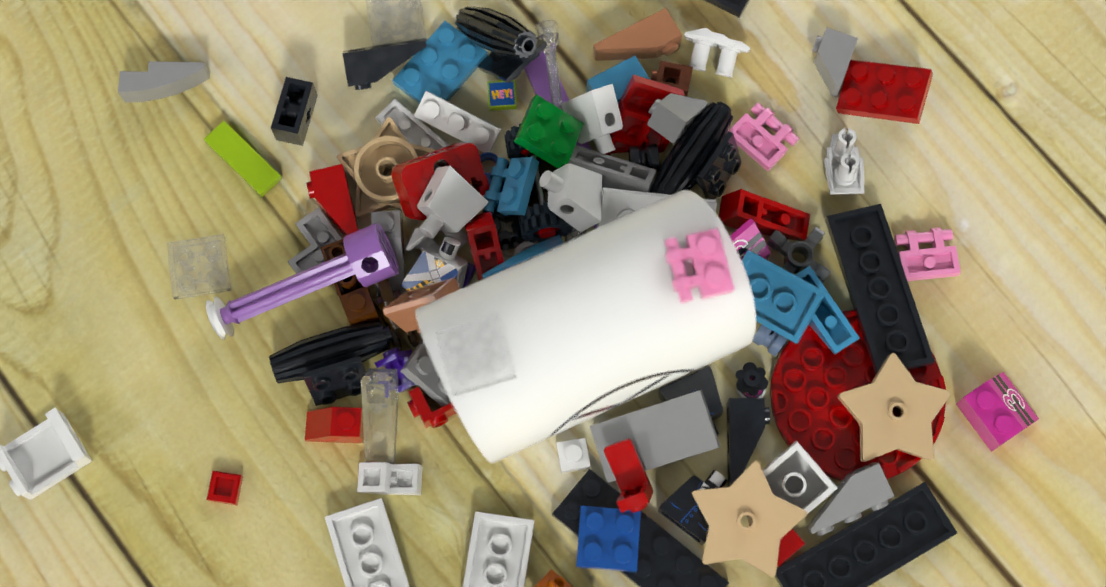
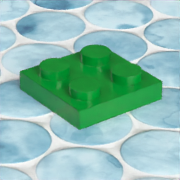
M536 94L530 101L514 142L559 169L569 163L584 123Z

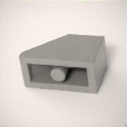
M826 27L823 37L817 36L812 49L813 52L817 53L814 64L830 94L837 97L858 38Z
M670 93L663 100L657 99L651 106L649 113L652 115L647 125L674 144L686 133V128L691 126L695 118L709 103L705 100Z

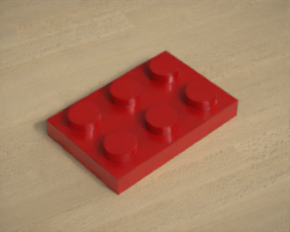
M850 60L836 110L838 114L919 124L933 77L932 69Z

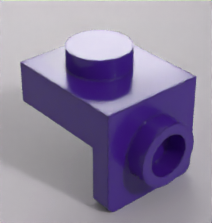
M394 348L382 354L384 358L375 362L376 368H386L396 394L417 386L400 372L413 353L412 350L400 351L399 348Z

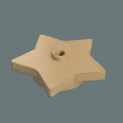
M391 117L384 121L374 138L363 147L337 155L339 162L343 164V167L356 181L355 216L358 219L371 215V212H380L390 207L403 211L392 176H386L387 172L392 170L397 164L435 151V149L410 144ZM437 161L435 162L433 168H435V167L437 166V164H438Z
M895 353L887 356L871 384L837 395L838 399L856 419L860 427V460L862 462L893 450H899L926 460L934 459L931 422L951 393L948 390L916 382ZM894 406L897 407L899 411L898 417H895L892 414V409Z
M754 461L730 487L695 490L692 492L709 525L702 563L711 564L741 558L764 573L774 577L776 575L780 539L807 515V511L773 495L758 461ZM744 515L752 517L753 523L750 527L742 526L741 518Z

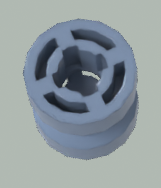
M761 324L752 342L758 346H765L768 353L776 357L788 339Z

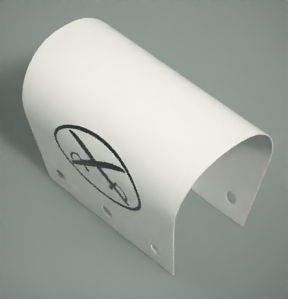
M682 190L416 309V319L422 338L443 386L469 435L490 463L500 461L748 346L754 338L756 329L754 299L740 256L713 209L699 195L689 190ZM718 228L735 290L733 293L701 299L699 288L690 289L693 300L681 303L678 292H674L672 281L675 279L671 264L666 262L665 253L667 249L665 240L676 237L679 248L685 249L688 248L685 239L687 235ZM684 261L687 276H695L692 261Z

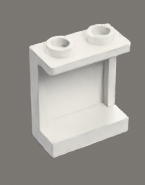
M53 408L45 413L48 419L9 444L5 446L0 445V469L3 472L7 471L12 478L9 481V485L17 496L22 495L32 500L92 462L66 416L57 408Z

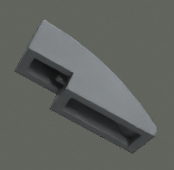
M149 61L148 72L120 71L118 93L125 103L158 100L196 87L208 80L210 73L204 62Z

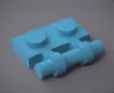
M533 157L511 158L509 168L506 169L508 160L497 158L496 166L492 167L490 173L492 180L489 191H485L484 198L488 201V204L484 207L483 212L494 214L496 205H498L497 212L503 215H525L539 161ZM503 181H505L503 190L500 193Z

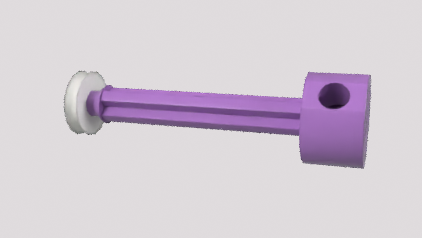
M375 223L348 234L343 238L345 254L233 301L229 300L226 306L218 297L214 298V302L207 300L206 312L214 331L221 339L225 340L226 334L231 337L234 335L233 323L240 324L244 320L352 275H356L364 287L397 275L399 273L398 262L385 231L380 224Z

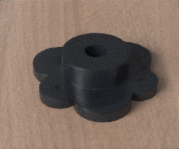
M752 362L744 364L743 369L738 370L735 374L738 379L736 383L737 390L741 393L748 392L751 396L757 395L759 390H765L768 386V380L764 377L766 374L765 369L762 367L757 368Z

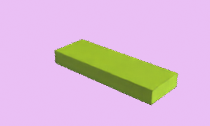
M225 121L204 138L205 143L261 197L282 180L281 175Z

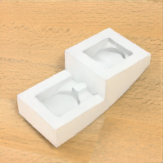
M387 462L359 463L357 492L386 495H421L423 466L420 464H390Z

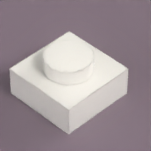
M585 438L556 443L561 473L590 468Z

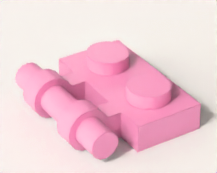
M756 103L751 111L757 118L754 120L746 113L729 132L734 134L736 145L769 172L788 151V148L781 142L785 140L793 147L800 138L792 132L793 128L780 122L770 108L765 109L761 104ZM767 124L776 134L772 136L763 128V125Z
M938 227L931 228L927 232L916 233L915 230L905 231V234L894 235L895 246L906 245L908 251H899L898 253L907 281L959 276L961 271L956 246H944V241L953 240L952 229L941 230ZM931 243L933 248L919 249L918 244Z
M718 228L687 235L685 239L688 248L685 249L679 248L676 237L665 240L667 249L665 253L666 262L671 264L675 279L672 281L674 292H678L681 303L693 300L690 290L693 288H699L701 299L733 293L735 289ZM684 261H692L695 276H687Z

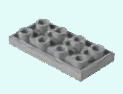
M702 390L590 426L607 483L616 479L603 450L605 446L627 438L632 439L645 471L720 447Z

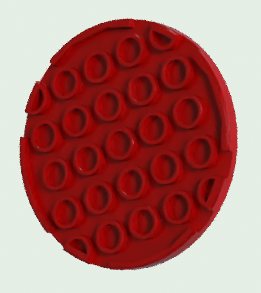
M842 311L860 338L837 354H834L810 325H808L798 344L789 340L776 362L772 375L770 399L773 417L787 446L790 447L795 441H798L828 477L842 481L847 474L876 462L880 464L886 479H890L910 469L922 458L899 450H893L868 461L862 462L860 460V427L856 419L838 399L837 395L871 384L876 375L855 311ZM936 361L933 365L908 371L916 382L946 390L944 377L941 375ZM946 402L931 422L933 444L936 442L944 423ZM894 406L892 409V414L895 417L899 416V411L897 407Z

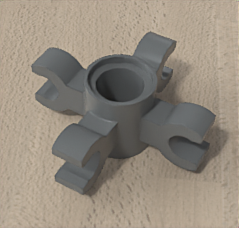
M817 226L804 242L798 241L792 244L777 230L769 238L767 244L785 256L783 269L792 274H798L811 266L822 284L831 273L826 267L813 260V249L825 235ZM800 253L805 257L806 261L798 263L794 261L792 254Z

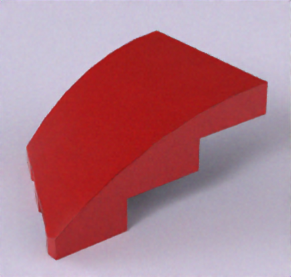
M633 74L618 104L623 127L621 130L610 134L615 150L605 154L611 156V154L625 153L628 152V147L630 146L646 148L651 144H657L659 153L664 152L670 141L647 125L652 115L649 113V110L657 99L663 100L670 93L685 96L684 90Z

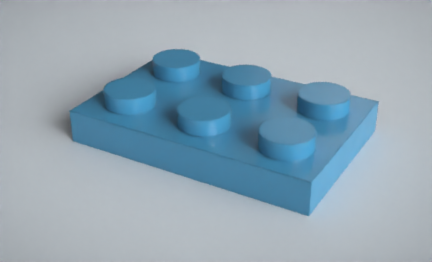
M444 21L426 41V47L416 53L392 80L393 85L419 104L426 91L449 101L478 68L477 66L488 56L487 51L475 45L460 31Z
M747 250L742 263L754 299L756 322L798 344L824 298L826 291L758 254Z

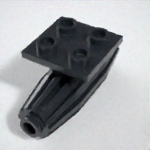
M467 6L456 15L455 25L458 26L457 29L475 45L491 51L477 67L481 71L507 83L516 79L521 74V71L531 61L538 58L540 52L547 46L545 41L536 38V35L517 19L493 9Z
M723 102L710 103L695 118L691 126L686 128V133L676 142L663 161L650 189V193L672 195L682 190H690L698 183L703 190L705 199L715 200L717 197L722 196L727 181L731 175H735L741 166L734 134L728 131L733 120L731 108Z
M381 321L345 326L300 340L270 355L269 360L277 384L304 380L315 405H328L338 399L347 396H357L366 390L372 389L362 363L389 350L388 343L394 341L389 325L383 327Z

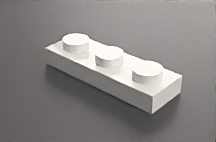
M429 91L425 92L414 114V117L465 143L474 144L478 150L484 153L491 152L502 130Z

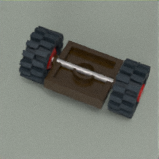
M521 123L519 127L513 126L511 130H507L506 134H504L508 159L510 158L511 161V158L533 157L539 161L525 215H516L519 218L522 239L526 242L530 241V243H535L536 241L540 243L559 234L560 237H566L569 235L568 233L572 232L573 227L549 209L548 190L539 184L540 177L545 171L553 172L558 168L516 144L514 140Z

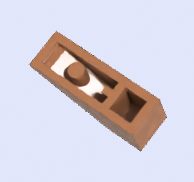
M664 8L594 44L593 57L595 61L626 60L635 55L637 59L658 58L662 55L669 56L679 49L682 33L667 9Z

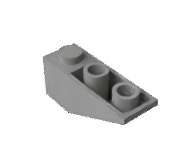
M873 462L847 474L838 485V489L832 493L806 528L811 534L817 532L818 536L834 530L833 524L842 520L845 523H850L862 517L860 512L868 508L875 511L889 504L888 499L895 496L880 464Z

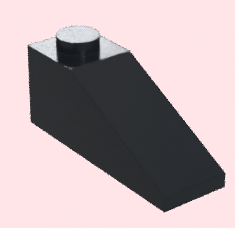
M426 39L343 51L342 55L348 87L355 86V90L371 88V83H376L425 48Z
M729 398L726 403L728 487L744 472L765 429V425L770 424V408L765 407V398Z

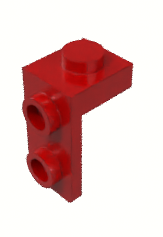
M419 387L409 391L412 400L408 401L407 404L414 418L420 416L425 428L430 426L432 428L440 427L448 422V417L457 413L452 403L431 412Z
M627 438L605 446L603 451L621 491L617 499L621 513L627 510L637 512L646 508L654 491L632 439Z

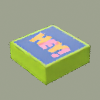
M512 80L510 83L505 81L487 82L489 111L517 109L515 80Z

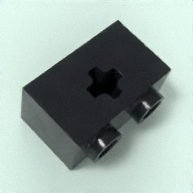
M290 77L285 78L271 125V130L276 140L303 146L318 97L313 82Z

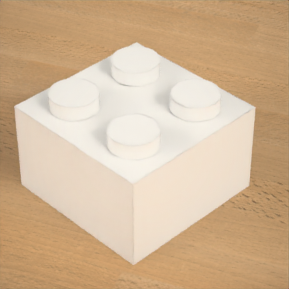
M795 441L762 470L773 495L807 511V514L838 489L798 441Z

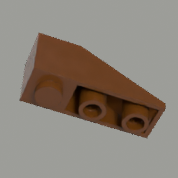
M343 239L320 247L325 262L346 253ZM356 275L334 283L350 326L380 322L367 287H364L359 282Z

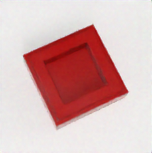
M212 471L206 500L238 505L243 476Z

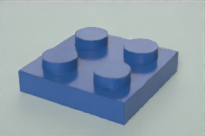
M581 506L576 567L637 572L641 511L631 512V510H627L621 513L620 509Z

